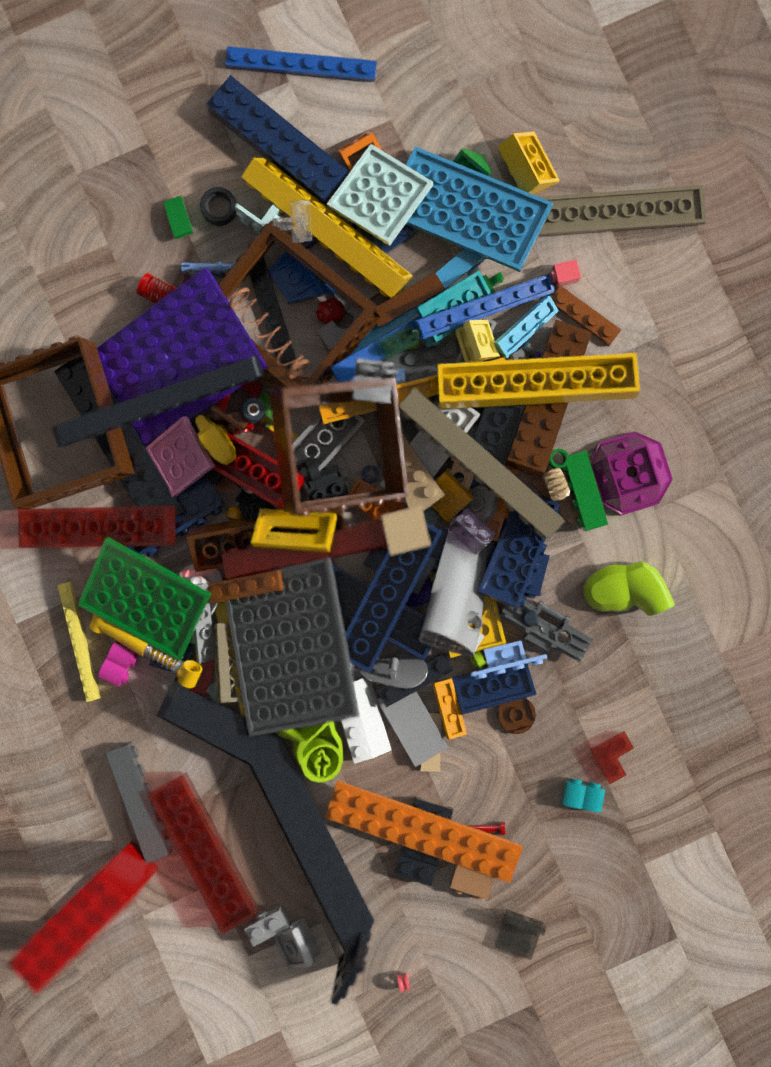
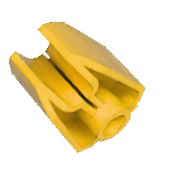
M204 415L197 416L195 422L201 431L198 433V437L202 447L207 449L212 457L222 464L228 465L235 460V447L227 436L226 428L222 424L213 423L211 419Z

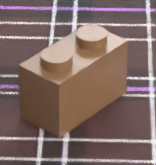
M455 864L449 885L455 893L463 895L465 892L471 894V897L476 900L482 901V898L488 900L494 877Z

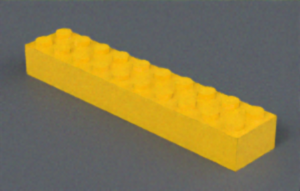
M268 158L252 159L242 175L248 187L253 190L257 189L261 193L260 196L266 201H272L281 213L288 214L294 224L303 226L305 228L304 231L309 236H315L319 239L320 245L324 248H330L334 251L336 258L341 261L345 260L350 264L349 268L352 271L360 272L365 276L364 280L370 285H376L379 288V292L385 297H394L404 290L412 279V274Z
M637 353L438 364L440 409L636 399L640 392Z

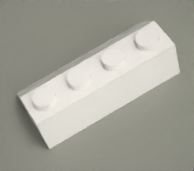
M366 678L354 680L360 716L341 720L354 764L391 751L372 682Z

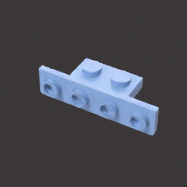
M522 641L484 649L488 669L472 672L470 677L475 676V679L487 677L486 673L494 671V675L505 673V668L513 667V670L525 668L524 664L530 662L532 666L542 664L543 659H546L547 656L545 654L526 659Z

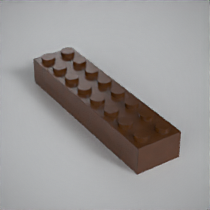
M555 320L541 358L584 356L592 332ZM568 402L525 405V410L505 466L539 478L544 475Z
M328 510L329 512L325 513H335L337 516L330 547L347 545L348 533L343 510ZM243 518L189 528L186 536L196 572L309 551L253 547L251 541L257 522L256 518L253 520ZM277 526L270 529V532L316 535L319 532L318 530H310L308 528H278Z

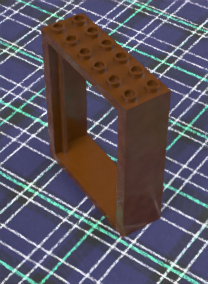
M270 221L262 227L259 236L249 243L246 252L237 258L234 267L225 273L224 279L218 285L227 300H229L273 244L277 243L362 312L305 383L297 376L289 378V370L285 366L278 365L277 360L253 341L268 366L266 369L288 388L327 384L333 377L330 367L350 356L383 314L373 302L274 222Z
M73 336L68 338L67 342L53 343L50 345V348L45 350L43 348L36 349L31 355H20L15 357L16 360L0 362V464L14 509H34L135 474L120 427L106 432L115 462L114 467L37 493L34 490L3 385L83 357L98 410L110 407L114 403L96 344L80 336Z

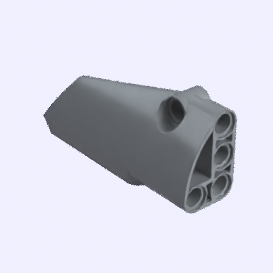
M463 515L451 520L419 641L429 646L471 657L475 654L480 630L483 625L484 595L477 592L486 572L487 549L475 529ZM468 624H474L476 628L472 629Z

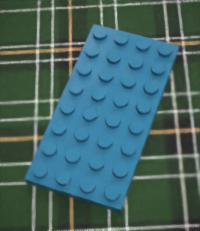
M415 146L406 166L433 181V186L409 218L406 225L521 272L553 207V203Z

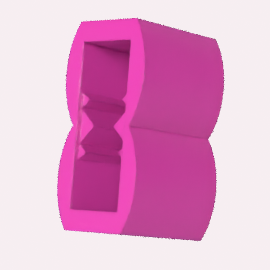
M115 641L97 677L118 687L122 683L126 684L130 677L128 671L131 666L134 667L139 656H137L136 652Z

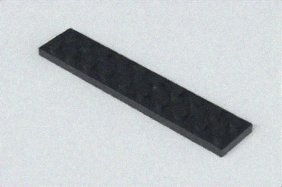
M83 357L69 361L54 371L81 416L98 411ZM109 388L114 405L118 404L119 402ZM132 424L121 427L135 474L122 478L120 481L151 532H155V530L184 513L185 510L178 498L171 496L170 490L146 450V446L141 441ZM106 433L94 436L109 463L114 467L115 462Z

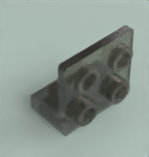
M507 909L495 942V947L531 960L539 936H544L546 926L542 921Z

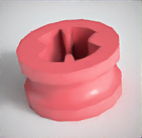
M404 973L403 976L398 974L397 980L400 993L405 989L410 991L407 973Z

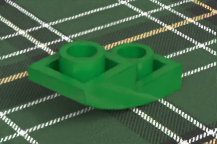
M182 196L163 201L174 238L179 239L193 234L190 218L187 215Z

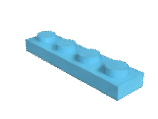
M550 296L543 297L494 342L503 358H508L510 354L514 353L559 311Z

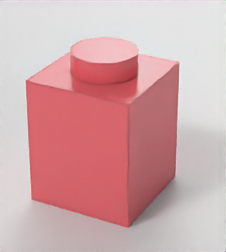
M577 259L554 264L552 271H550L552 282H555L556 287L579 282L581 276Z

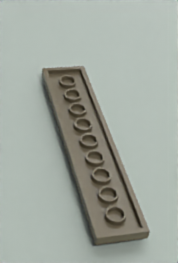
M703 185L541 196L540 198L552 202L553 207L538 236L704 225L706 223Z

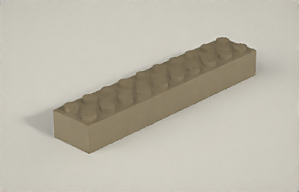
M414 388L399 405L402 409L400 413L408 420L412 418L417 422L415 426L421 432L425 433L427 431L432 435L429 439L437 446L442 444L446 448L444 452L452 459L457 457L461 461L459 465L465 471L469 472L471 470L476 474L474 478L481 485L486 483L491 487L489 492L497 499L501 496L505 500L504 505L512 512L517 510L520 513L519 518L524 523L534 525V531L541 538L546 536L549 539L565 522L557 512L417 389Z

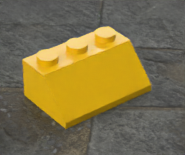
M535 132L513 133L498 146L501 152L500 155L506 162L509 173L514 177L518 189L534 195L560 181Z

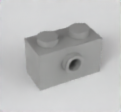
M279 905L268 912L265 910L256 915L255 919L247 922L244 930L254 947L287 929L290 921L282 905Z

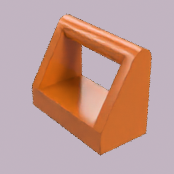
M367 131L336 150L349 173L353 167L347 158L348 156L370 143L381 150L372 132Z

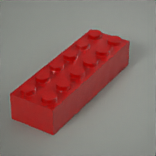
M227 433V436L235 447L236 459L228 465L222 464L213 458L206 449L215 465L213 467L214 470L283 510L277 460L230 433ZM296 472L299 491L306 478Z

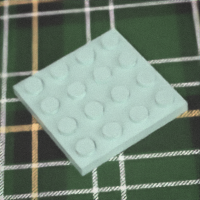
M370 144L329 200L327 206L390 246L432 188L433 181Z

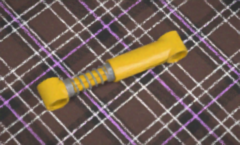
M93 614L89 624L92 631L100 634L105 633L142 657L153 658V661H157L158 664L162 663V667L166 666L167 670L171 669V672L177 675L179 684L186 688L195 687L202 672V667L199 663L191 660L185 662L182 660L178 661Z

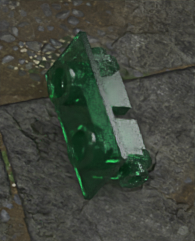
M409 325L379 341L378 343L386 360L419 343L418 337L420 332L417 329L414 330L412 325Z

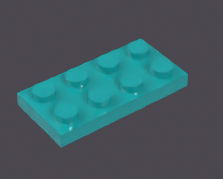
M476 271L415 309L421 319L490 295L491 292L480 271ZM461 326L430 337L433 343L437 342Z

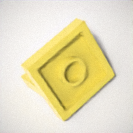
M469 320L463 323V327L455 330L465 363L481 362L500 356L494 344L495 340L488 320Z

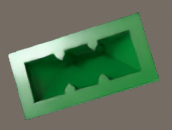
M462 148L453 160L457 164L489 176L491 173L485 155Z

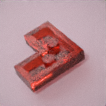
M622 731L590 750L609 784L626 776L618 757L633 750L634 747L626 732Z

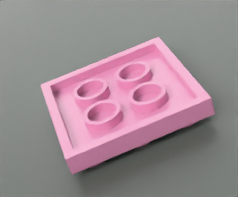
M188 417L179 419L146 447L150 457L165 480L172 497H177L215 467L206 449L200 444V439Z

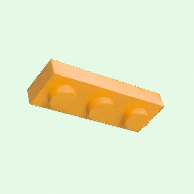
M452 678L432 683L447 740L467 735Z

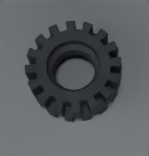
M255 493L253 495L248 494L247 497L244 496L239 502L242 517L246 520H253L254 518L257 520L260 509L276 510L275 505Z

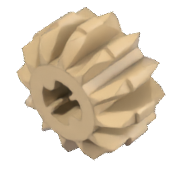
M553 468L544 473L543 481L551 500L560 501L569 496V488L560 468Z

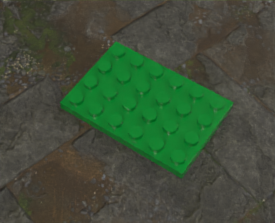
M108 537L102 545L78 606L180 661L212 593Z

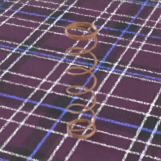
M248 288L237 291L230 298L228 305L233 310L245 309L242 316L244 324L258 322L254 328V336L256 338L269 336L265 345L266 351L274 352L282 349L277 358L278 365L285 366L294 363L288 372L289 378H294L301 374L309 365V361L305 359L297 363L303 357L301 355L287 364H280L278 360L281 353L292 341L278 349L268 350L267 344L270 338L280 327H277L267 335L257 336L255 334L256 328L268 313L256 321L245 322L244 315L257 299H254L245 307L235 309L233 307L241 304L250 292ZM247 291L240 300L232 304L238 295ZM303 365L297 372L292 374L298 367Z

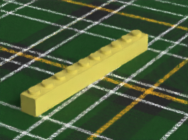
M72 582L59 584L57 586L86 702L100 699L101 696Z

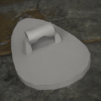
M396 656L377 660L370 673L360 669V674L367 680L377 684L407 689L420 685L426 679L428 667L425 661L417 656Z

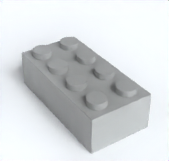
M319 414L293 443L295 462L314 455L319 471L325 470L366 425L365 420L357 415L323 424Z

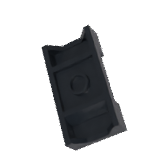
M417 796L413 806L451 820L454 811L453 807L434 804ZM402 845L394 874L432 886L439 858Z

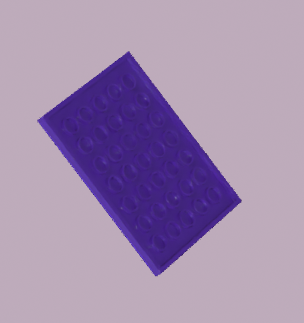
M206 267L97 347L108 386L119 403L250 357H258L262 371L268 368L236 313L228 305V300L213 275ZM242 385L134 422L132 426L147 447L182 417H188L191 422Z

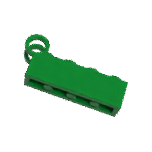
M564 449L552 450L548 464L554 469L561 468L562 472L566 473V482L569 491L573 495L571 504L578 513L576 518L578 527L582 528L583 531H589L609 525L587 450L568 455ZM556 452L563 456V462L560 465L555 464L553 461V455Z

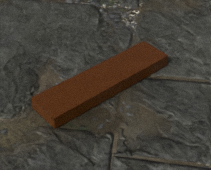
M431 274L377 306L383 314L376 323L378 328L380 329L444 291L445 288L437 274Z

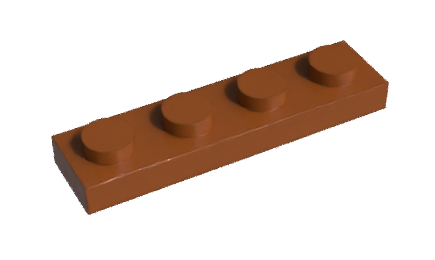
M561 285L551 297L558 310L587 331L592 332L594 336L608 346L612 344L620 333L621 329Z
M281 570L208 584V591L212 593L210 604L284 590Z

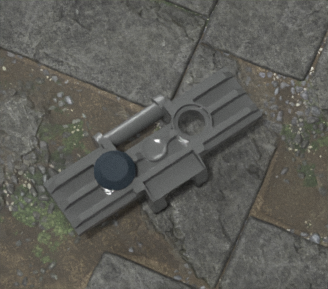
M525 600L523 607H519L517 611H514L513 607L505 605L499 615L502 619L527 632L523 637L525 641L535 643L542 647L541 650L548 652L553 647L579 663L593 640L568 625L570 616H564L545 605L542 600L538 602L537 606ZM540 611L561 622L560 627L557 628L538 617ZM560 632H566L568 635V640L565 643L558 641V634Z

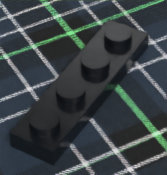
M445 653L426 663L428 674L420 685L407 689L390 686L378 689L377 692L385 707H389L454 671Z

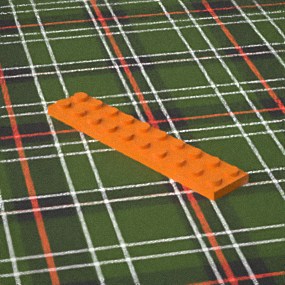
M337 780L325 818L508 883L512 879L523 850V845Z

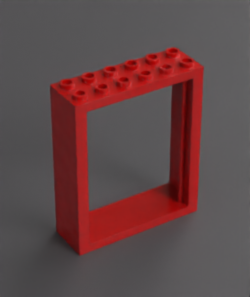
M132 840L6 964L37 995L132 902L159 867L153 861L146 863L142 850Z

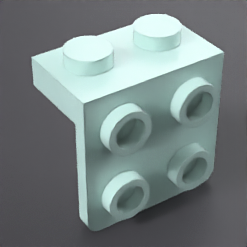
M239 204L234 206L239 221L246 227L249 225L253 227L257 235L260 234L262 227L270 221L280 228L282 227L280 211L274 205L270 207L262 220Z

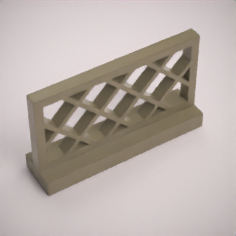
M224 623L213 625L217 703L242 702V694L238 698H231L232 687L236 685L241 689V686L238 683L239 676L236 680L230 676L229 670L233 665L237 667L236 659L233 660L228 654V650L233 646V641L227 636V628H230V624Z

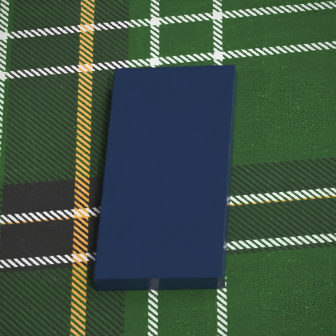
M524 664L525 668L513 670V667L505 668V673L494 675V671L486 673L487 677L475 679V676L470 677L472 672L451 677L461 714L465 715L537 695L528 664Z

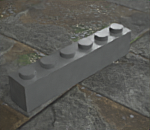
M128 743L106 752L146 863L169 855L173 845L171 839L166 837L164 831L166 830L163 819L159 818L157 813L159 807L157 802L152 799L150 783H146L144 778L146 773L143 765L139 764L137 759L139 754L136 746Z

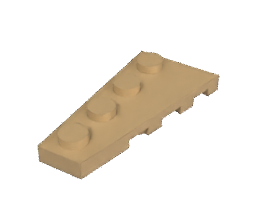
M402 433L408 497H405L409 509L421 506L422 511H424L444 497L445 494Z

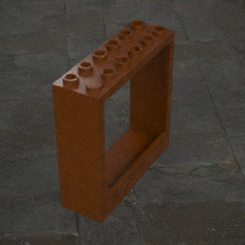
M395 377L391 379L382 378L269 391L283 512H290L291 515L305 516L310 515L312 512L325 513L333 509L345 510L347 507H365V504L379 505L388 501L399 502L402 501V497H408ZM392 386L390 403L375 402L385 490L300 502L289 408L361 401L353 399V390Z

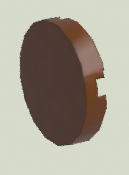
M524 698L499 705L497 717L501 727L513 734H521L532 727L536 718V712L532 702Z

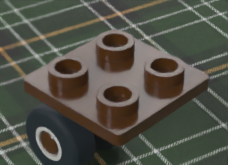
M249 398L240 406L238 412L225 415L212 405L207 413L210 415L209 419L216 424L220 422L226 426L227 432L232 435H240L247 424H254L264 416L265 406L259 399Z

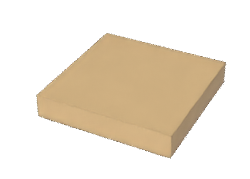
M421 506L382 515L391 556L431 546Z

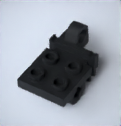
M314 455L295 462L300 475L306 478L303 484L310 501L349 495L338 464L319 471Z

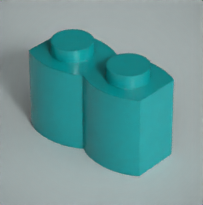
M571 778L570 781L565 780L561 804L601 813L605 789L601 787L600 783L590 781L589 784H583L582 780L577 778Z

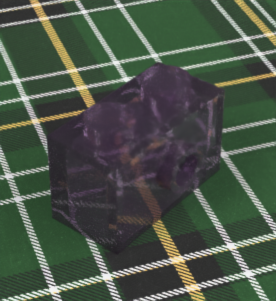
M468 507L448 527L476 555L496 535Z

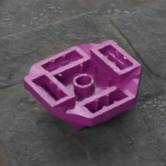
M632 432L598 443L590 459L603 506L621 516L659 504L673 480L662 444L638 432ZM627 468L634 470L635 475L633 478L627 475Z

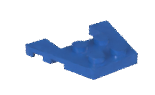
M304 228L301 235L295 240L308 249L316 244V240L314 237L309 236L304 231ZM288 252L283 253L268 271L289 304L336 292L325 282L322 281L320 283L314 273Z

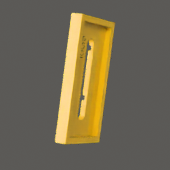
M260 509L251 544L253 547L329 552L337 516L335 513L312 512L310 515L297 516L291 515L290 512H283V510ZM277 526L278 528H308L310 530H318L319 532L316 535L270 532V529Z

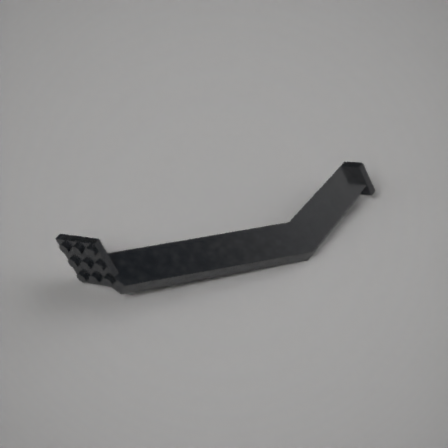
M176 675L156 717L249 765L343 950L339 957L330 1003L337 1006L341 999L346 998L349 987L355 985L358 974H362L365 970L367 962L364 960L369 952L367 944L371 939L372 933L370 931L375 920L278 733L272 732L249 737L246 717L180 686L181 684H179Z

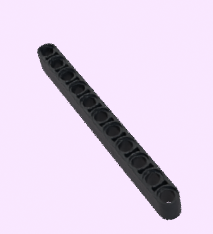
M250 357L55 425L51 429L58 448L69 446L262 378L264 374L258 357Z

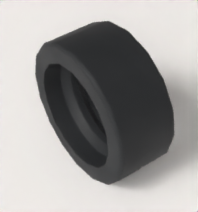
M210 188L201 197V212L212 225H227L233 221L237 213L234 207L237 204L235 197L226 188ZM217 196L225 197L230 203L229 212L222 217H214L208 211L209 201Z

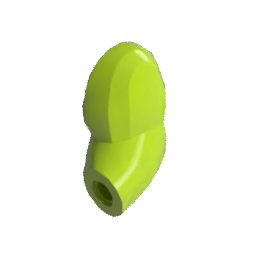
M644 561L627 565L612 564L592 573L586 579L583 587L584 598L587 604L600 612H625L636 606L646 615L652 616L664 612L675 605L662 576L656 568Z
M334 722L277 732L278 736L293 742L295 759L304 775L311 781L318 783L327 782L335 778L340 772L343 764L342 740L335 730Z

